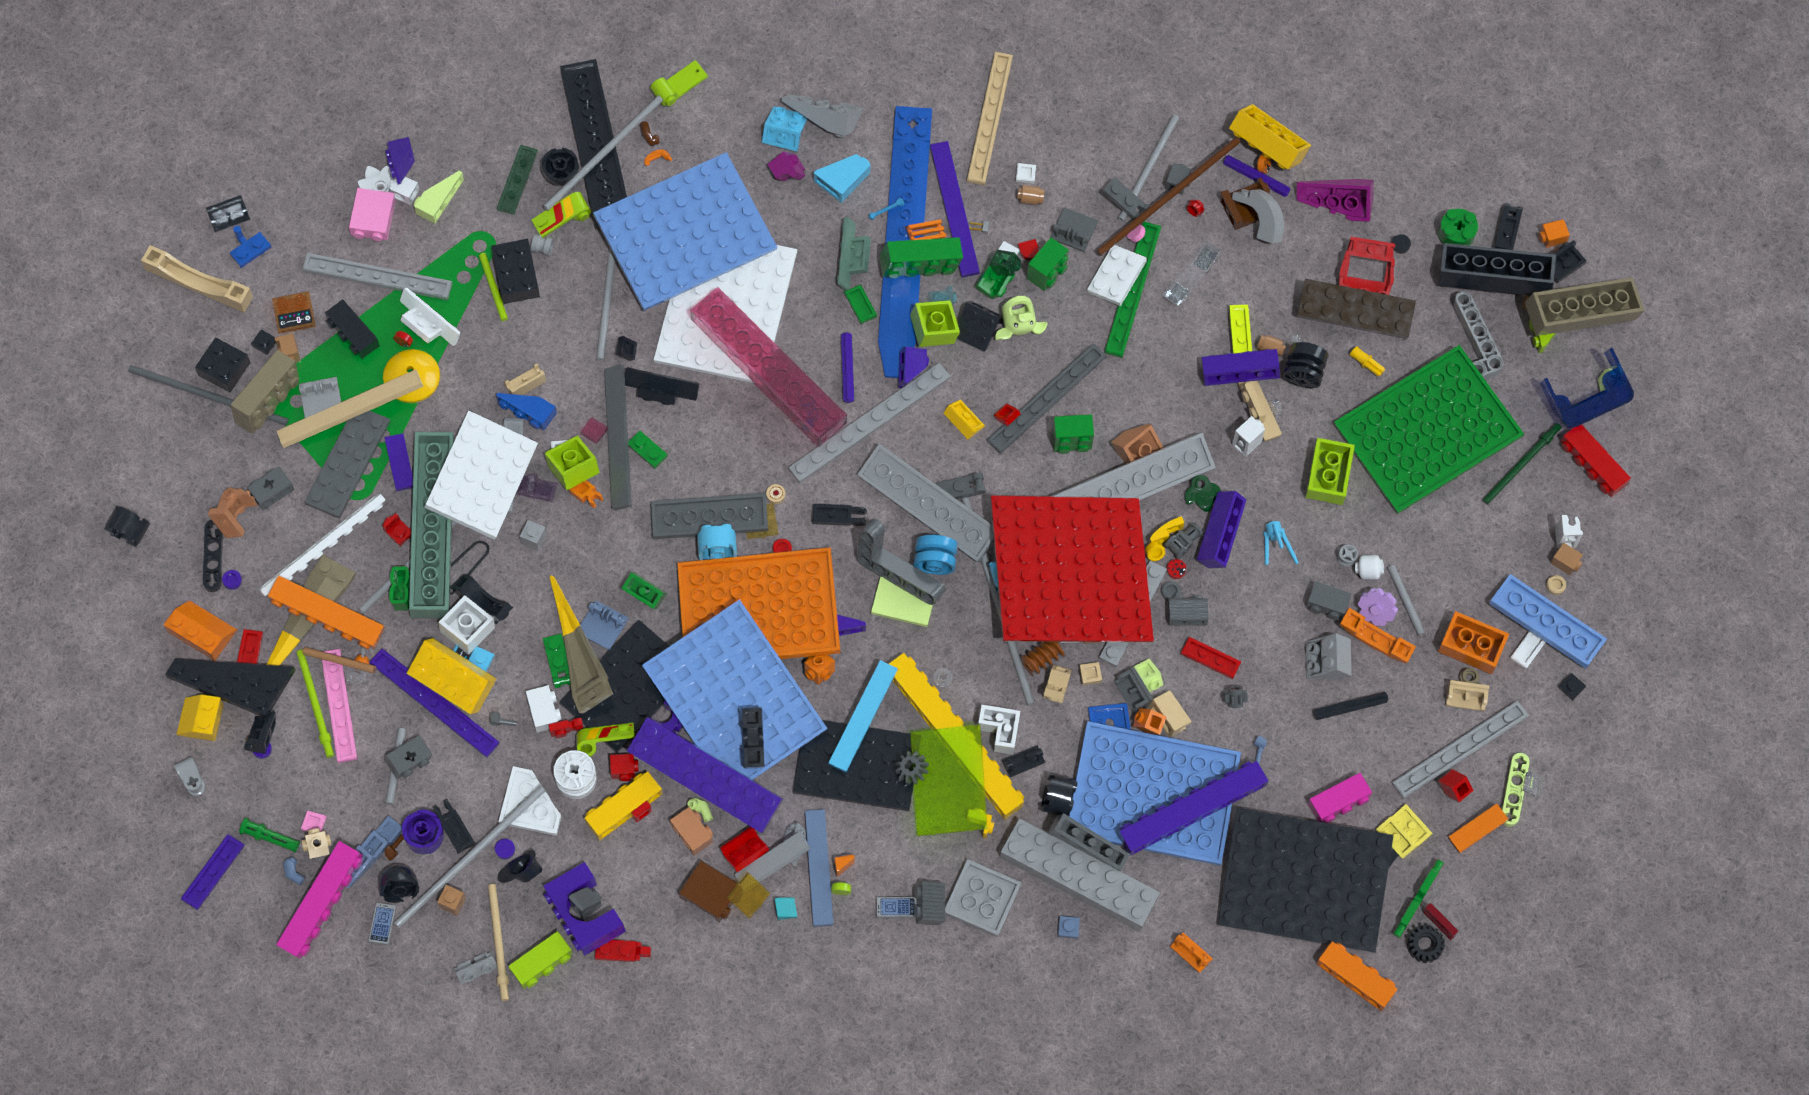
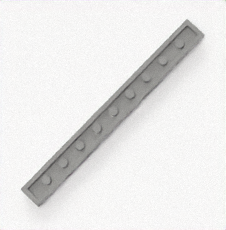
M940 363L936 364L788 467V470L799 483H802L950 380L951 376Z

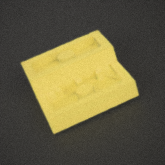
M1407 804L1376 829L1380 833L1394 835L1392 848L1402 859L1433 834Z

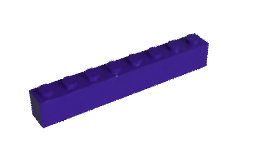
M1249 761L1243 764L1240 770L1236 772L1231 770L1223 775L1224 778L1218 781L1217 779L1211 780L1206 784L1205 788L1201 790L1196 788L1189 793V796L1185 798L1182 796L1172 801L1173 804L1157 808L1154 814L1150 816L1145 814L1137 819L1138 822L1132 825L1127 823L1122 826L1118 837L1126 852L1131 856L1266 787L1269 780L1257 761L1253 763Z

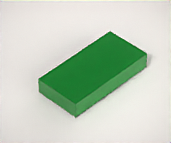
M861 284L844 291V295L860 325L877 317V313Z

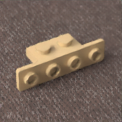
M1258 381L1239 382L1238 386L1241 390L1243 401L1249 407L1250 416L1255 420L1258 419L1264 425L1263 440L1266 442L1280 437L1282 433Z

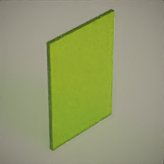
M981 725L911 732L912 755L917 751L919 756H925L924 762L929 763V766L924 768L929 771L928 774L922 775L924 781L918 778V784H914L917 836L987 829Z

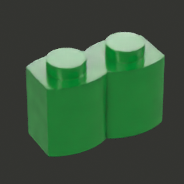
M407 566L393 567L390 573V581L392 583L389 592L390 601L395 611H409L410 572Z

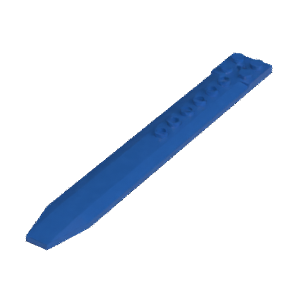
M896 106L888 206L896 203L899 198L904 200V205L888 210L886 243L888 241L910 240L906 227L912 224L924 223L932 108ZM914 121L918 125H916L914 128H911V126L908 125V123ZM923 235L914 236V238L923 237ZM905 275L897 278L883 277L878 344L884 375L887 378H898L899 352L906 346L915 348L916 335L910 314L915 303H919L921 275L915 277H907Z

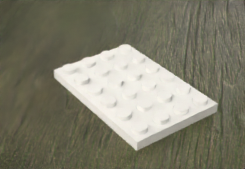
M468 411L424 508L495 540L538 443Z

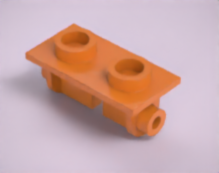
M1185 933L1179 934L1170 946L1199 973L1213 959Z

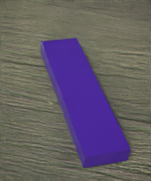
M227 834L181 897V900L198 910L245 845Z

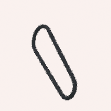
M481 540L474 542L455 561L451 563V567L455 563H457L476 544L483 543L486 546L487 551L481 557V559L475 564V566L468 572L467 575L470 576L471 573L488 555L490 550L489 545L487 544V542Z

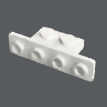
M408 288L403 289L400 302L410 311L402 315L401 321L427 343L438 336H442L452 346H455L460 332L416 296L415 293Z

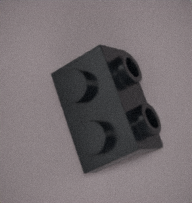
M1574 240L1570 243H1564L1556 253H1550L1556 255L1554 281L1556 283L1565 279L1587 262L1575 248L1576 242Z

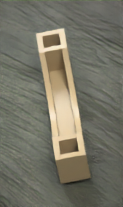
M151 245L141 259L146 271L245 313L253 299L249 287L235 281L218 279L199 272L167 252Z

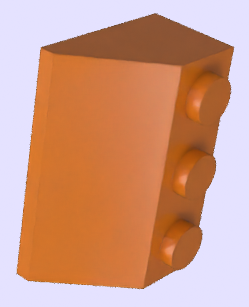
M190 600L176 608L164 623L168 633L214 661L237 631L236 628Z

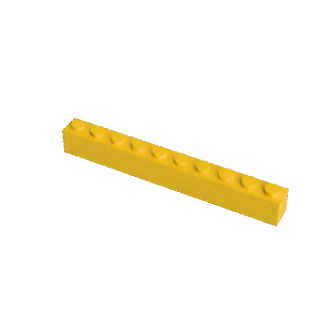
M903 653L890 662L889 665L898 668L893 679L895 685L1003 819L1006 820L1021 809L1024 805L1022 793L1018 789L1015 791L1011 786L1010 778L1006 774L1003 776L995 760H990L985 747L977 744L975 735L970 730L967 731L963 726L964 722L958 715L955 716L952 713L950 704L939 697L938 689L934 685L931 687L927 682L928 678L923 671L919 672L915 667L916 663L912 657H907Z

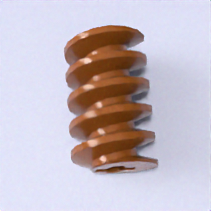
M1041 642L1040 647L1035 646L1033 651L1027 652V656H1021L1024 668L1032 677L1034 676L1033 671L1040 674L1039 667L1046 670V662L1049 665H1053L1052 658L1059 661L1058 654L1062 657L1065 656L1058 642Z

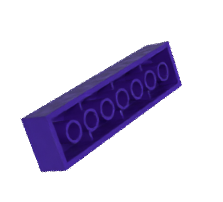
M651 717L646 718L627 750L760 833L765 832L784 798Z

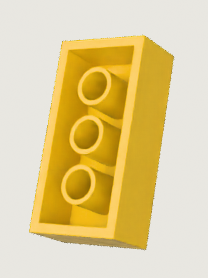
M1254 104L1239 110L1229 127L1235 136L1248 141L1251 147L1261 150L1265 157L1278 162V166L1283 169L1289 170L1300 164L1311 147V144Z
M434 638L424 640L406 673L469 714L479 712L497 680Z

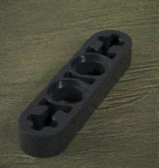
M209 520L204 528L203 585L208 592L218 591L222 583L223 534L219 529H216V538L212 537L210 529L215 525L212 520ZM211 543L219 545L216 551L208 550V546ZM217 561L218 566L215 569H209L207 567L208 563ZM210 574H214L213 578L217 582L213 584V587H210L208 584L211 582Z

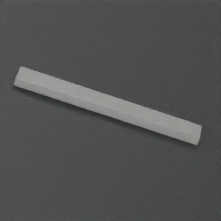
M307 253L302 268L303 272L402 292L403 289L408 288L417 295L448 300L452 288V281L311 253Z
M1517 700L1393 781L1392 785L1400 796L1405 799L1527 719L1529 715Z

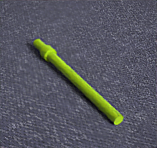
M298 650L296 653L320 733V744L324 747L326 757L332 758L334 753L331 746V735L326 729L306 656L303 655V650Z

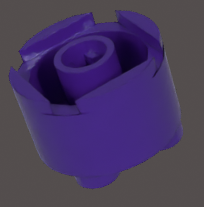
M417 810V812L409 814L402 824V834L406 845L413 852L431 854L441 846L444 839V830L436 814L429 810Z

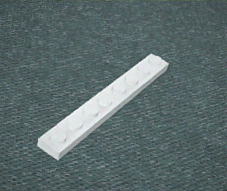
M376 494L257 589L262 596L268 595L278 575L290 581L293 578L292 574L297 570L299 572L303 571L308 566L307 562L312 558L314 560L318 559L323 554L322 550L327 546L329 548L333 547L338 542L337 538L342 534L344 536L348 535L353 530L352 526L357 522L359 524L363 523L368 518L367 514L372 510L373 512L378 511L383 506L384 497L381 494Z

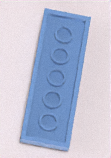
M1511 574L1489 602L1491 606L1585 669L1607 640V638Z

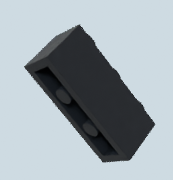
M343 299L325 312L327 325L331 329H336L338 332L337 336L343 343L346 341L350 345L348 348L353 355L356 356L358 354L363 359L380 346L378 338Z

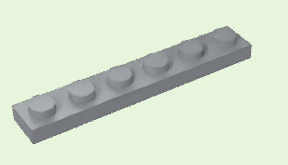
M1152 561L1146 567L1150 602L1167 572L1166 568ZM1107 642L1099 659L1117 667L1129 642Z

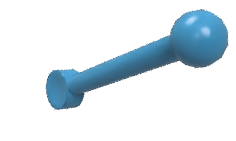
M899 198L896 203L875 213H869V218L873 220L881 213L896 206H903L904 200Z

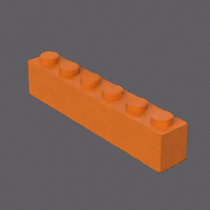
M279 575L268 594L272 605L278 608L284 606L289 609V613L295 616L301 614L306 617V621L314 625L318 622L324 625L323 629L331 633L337 631L341 633L342 638L348 641L354 639L359 642V646L367 650L369 648L375 649L385 630L384 625Z

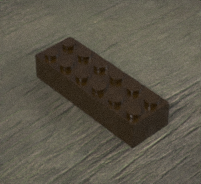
M1305 278L1297 317L1408 339L1416 300Z

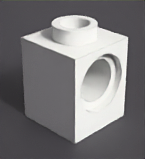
M406 177L401 184H398L395 178L391 180L389 190L395 194L396 199L411 205L419 192L418 182Z

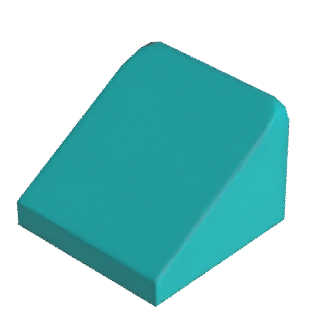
M774 898L778 920L797 917L794 898Z

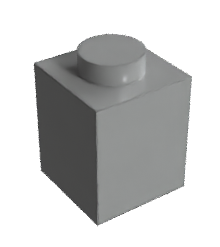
M528 520L520 535L521 544L539 551L547 536L546 528Z

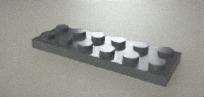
M367 411L347 420L304 501L305 505L340 519L391 422L390 419L372 411Z
M766 493L651 501L653 539L695 537L704 525L721 526L723 524H730L735 533L768 531Z

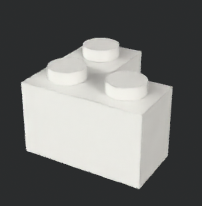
M987 705L981 706L978 730L997 733L994 752L1013 755L1020 711Z

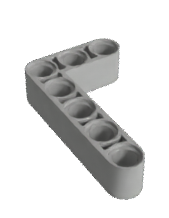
M1460 291L1455 297L1453 307L1479 359L1473 362L1483 378L1488 380L1500 374L1504 362L1471 294L1466 291ZM1462 300L1466 302V304L1459 303V301ZM1467 316L1473 317L1474 320L1467 319ZM1479 332L1482 336H1476L1474 333ZM1482 348H1487L1490 352H1484ZM1490 364H1495L1498 368H1492Z

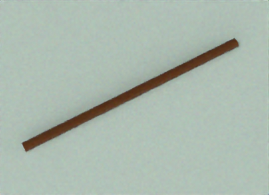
M1237 137L1231 140L1097 249V253L1100 256L1106 253L1240 143V140Z

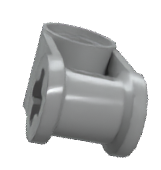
M191 756L175 764L174 767L188 792L193 796L203 794L205 783L193 757Z

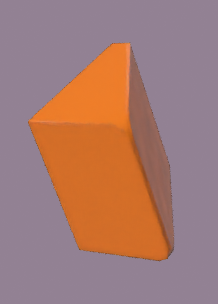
M854 855L835 857L837 877L855 863Z

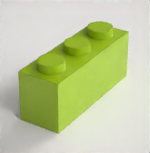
M557 931L508 967L523 989L526 987L532 988L538 983L540 977L543 975L547 977L555 970L554 967L559 964H566L571 959L570 956L573 953Z

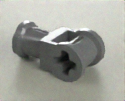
M1192 522L1185 532L1181 530L1173 535L1165 543L1164 547L1169 548L1176 555V559H1180L1192 547L1193 541L1204 534L1201 528Z

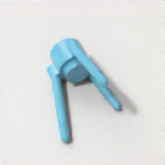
M1273 521L1266 524L1267 531L1263 532L1265 538V565L1269 564V538L1272 541L1277 540L1281 549L1283 548L1281 538H1283L1295 564H1298L1299 562L1285 535L1284 529L1281 527V523Z

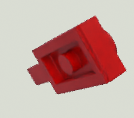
M611 940L595 951V960L635 962L640 961V957H651V947L641 946V942Z

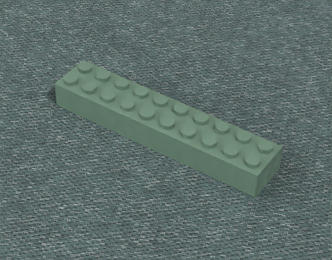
M415 432L409 600L411 618H443L450 611L452 520L424 507L455 441L453 432Z

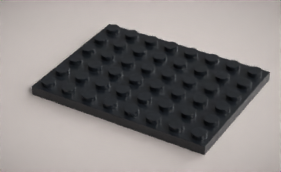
M1236 808L1218 926L1330 945L1333 941L1334 943L1342 944L1345 948L1376 953L1394 835Z

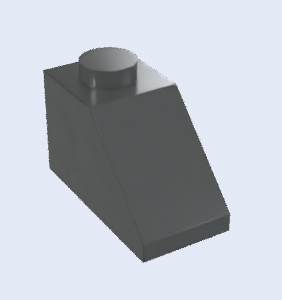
M589 887L577 891L568 897L571 908L583 921L602 906L600 894L595 889L591 891Z

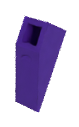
M409 137L387 142L389 149L385 150L392 179L396 178L398 184L402 183L415 162Z

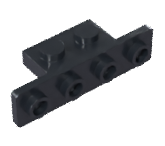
M629 367L625 370V386L638 388V397L646 401H658L664 405H675L678 397L694 401L698 398L700 385L698 382Z

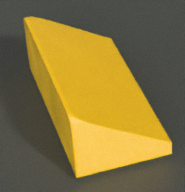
M961 399L948 405L943 413L967 439H970L985 427Z

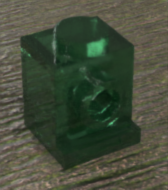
M997 250L989 265L998 276L1001 274L1013 276L1015 271L1020 270L1021 260L1015 252Z

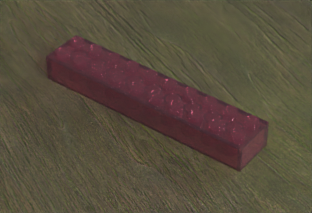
M719 287L690 310V319L818 447L847 424V414Z

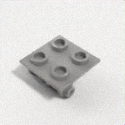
M337 377L299 384L305 418L341 403Z

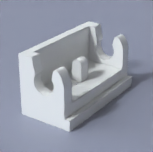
M1561 516L1555 527L1557 548H1560L1563 542L1572 548L1577 547L1583 535L1578 517L1574 519L1575 525L1571 526L1568 523V516Z

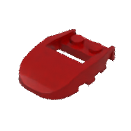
M1351 236L1340 268L1339 285L1389 295L1394 283L1395 244ZM1350 257L1387 262L1384 282L1347 276Z

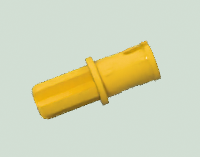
M1358 346L1350 353V356L1362 364L1363 368L1366 367L1376 376H1381L1385 371L1383 366L1372 359V355L1369 356Z

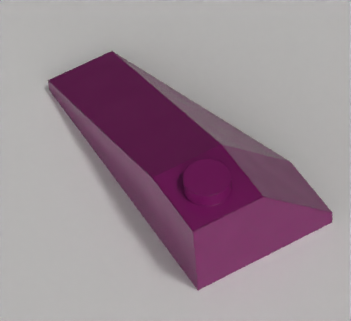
M1341 179L1297 182V201L1316 208L1322 206L1330 209L1329 213L1336 214L1338 212L1346 215L1345 219L1351 221L1370 222L1374 196V180Z

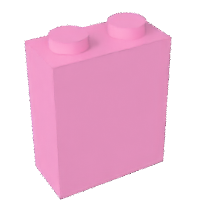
M357 188L349 225L350 234L358 239L367 237L374 241L388 240L396 203L395 194Z

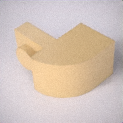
M1053 664L1044 692L1045 699L1063 703L1072 669Z

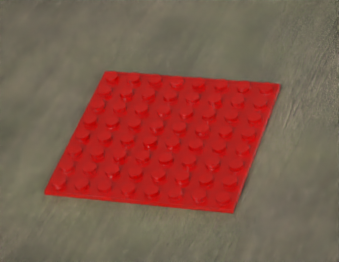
M990 497L1003 641L1154 642L1139 498Z

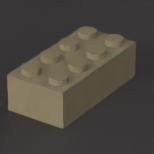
M279 350L271 356L231 403L234 422L252 434L256 430L261 429L265 419L275 412L276 406L286 399L288 392L292 388L297 386L299 376L296 361Z

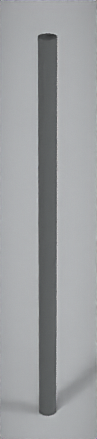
M130 365L128 370L130 373L230 407L234 401L233 399ZM274 413L266 418L285 426L289 421L288 418Z

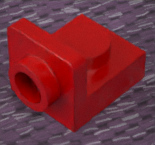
M397 513L387 517L382 525L384 532L399 546L403 545L412 536V530L400 520Z

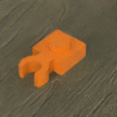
M587 480L569 489L571 495L582 503L588 500L593 508L596 507L593 500L599 499L603 501L601 493L596 492L595 486Z

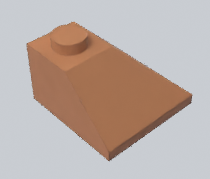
M1151 424L1126 430L1111 442L1118 456L1126 464L1164 448Z

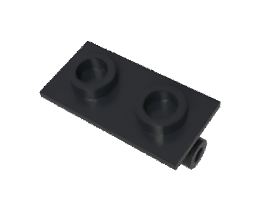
M1038 745L1002 760L1010 778L1046 763L1042 756L1044 755L1043 751Z

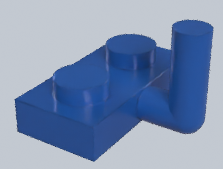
M240 226L233 228L236 239L241 245L229 253L240 268L272 248L261 232L247 240L243 236Z

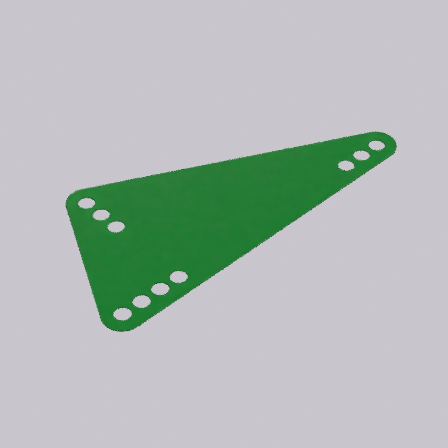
M485 231L473 232L417 273L418 275L452 281L448 300L417 294L416 296L455 328H457L485 273L479 255L486 253L489 263L493 257L491 246L496 245L494 237ZM477 240L485 241L487 244L486 250L476 252L473 249L474 242ZM473 255L478 258L479 263L476 267L469 268L465 265V259L468 256ZM461 271L469 272L471 275L470 281L464 284L460 283L457 280L458 273ZM394 290L359 316L378 338L380 346L361 359L358 354L356 356L353 355L348 348L350 345L346 341L343 343L336 333L296 363L299 382L295 388L288 392L286 399L276 406L274 414L289 419L286 427L305 419L303 405L295 408L290 404V399L294 395H301L299 390V384L337 377L341 402L384 384V368L387 362L397 353L410 349L421 350L431 355L438 364L449 342L442 336H438L427 343L401 321V317L410 310L400 302L402 291ZM397 331H403L412 337L413 342L409 348L395 342L393 337ZM394 399L369 411L390 419L391 422L387 431L390 433V436L404 432L418 402L406 403ZM347 421L299 441L321 468L324 466ZM380 442L378 445L382 451L381 455L370 460V463L373 465V471L368 475L363 474L361 477L365 482L364 488L360 491H354L350 499L363 500L373 492L389 461L386 442Z

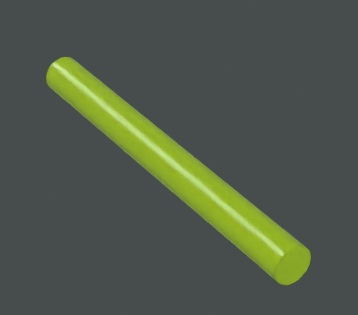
M481 253L479 258L501 322L506 321L508 317L486 253Z

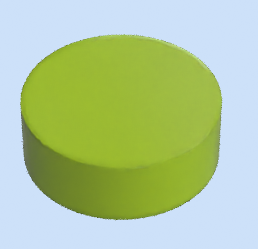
M842 882L833 883L831 885V893L849 895L851 894V885Z

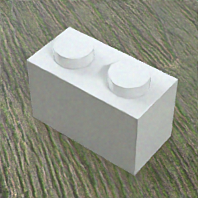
M1251 416L1235 431L1232 445L1243 456L1246 457L1261 444L1265 432L1262 422L1258 419L1255 420Z
M549 685L526 691L537 733L549 730L548 724L562 720L559 709H555L553 704L557 702L555 692H550Z

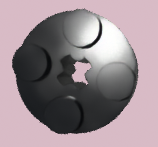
M115 506L105 524L104 530L109 532L111 536L119 540L122 538L129 545L137 547L150 523L144 518L142 521L139 520L140 518L137 514L123 507Z
M1050 773L1047 780H1050V784L1045 785L1041 802L1043 808L1041 812L1054 815L1064 813L1068 816L1069 811L1071 812L1074 800H1071V797L1076 792L1078 781H1074L1073 778Z

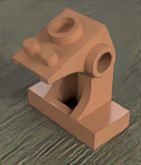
M229 487L223 492L217 508L209 510L208 516L226 538L243 537L245 530L236 520L237 515L243 513L247 507L257 506V503L254 501L255 498L250 495L251 492L248 490L245 492L240 488L234 489Z

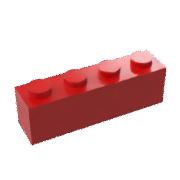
M1581 423L1563 436L1560 442L1563 450L1571 453L1576 464L1580 467L1582 466L1587 471L1588 477L1600 485V490L1604 494L1612 497L1628 485L1631 477Z

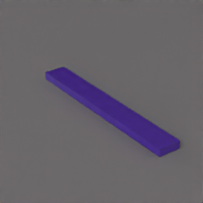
M949 142L930 144L951 237H960L963 259L959 264L961 278L979 275L978 262Z
M383 648L370 661V665L376 666V670L486 758L500 744L499 741L444 697L406 674L409 669Z

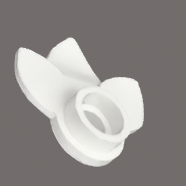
M387 165L380 172L376 168L368 166L365 172L366 179L358 181L360 188L389 192V184L392 180L390 167ZM383 186L384 189L378 190V187Z

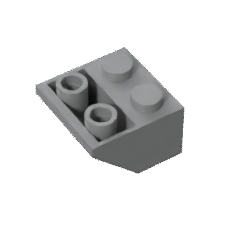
M1336 633L1305 642L1307 679H1341L1352 676L1351 639Z

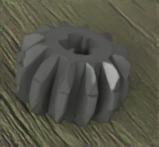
M907 751L906 758L900 755L902 762H896L899 768L895 771L897 774H900L899 779L901 781L905 780V783L908 785L913 781L916 785L918 784V778L924 781L922 775L928 774L929 771L924 768L928 767L929 763L924 762L925 756H919L917 751L913 755L910 751ZM914 764L916 767H913L914 770L910 771V766Z

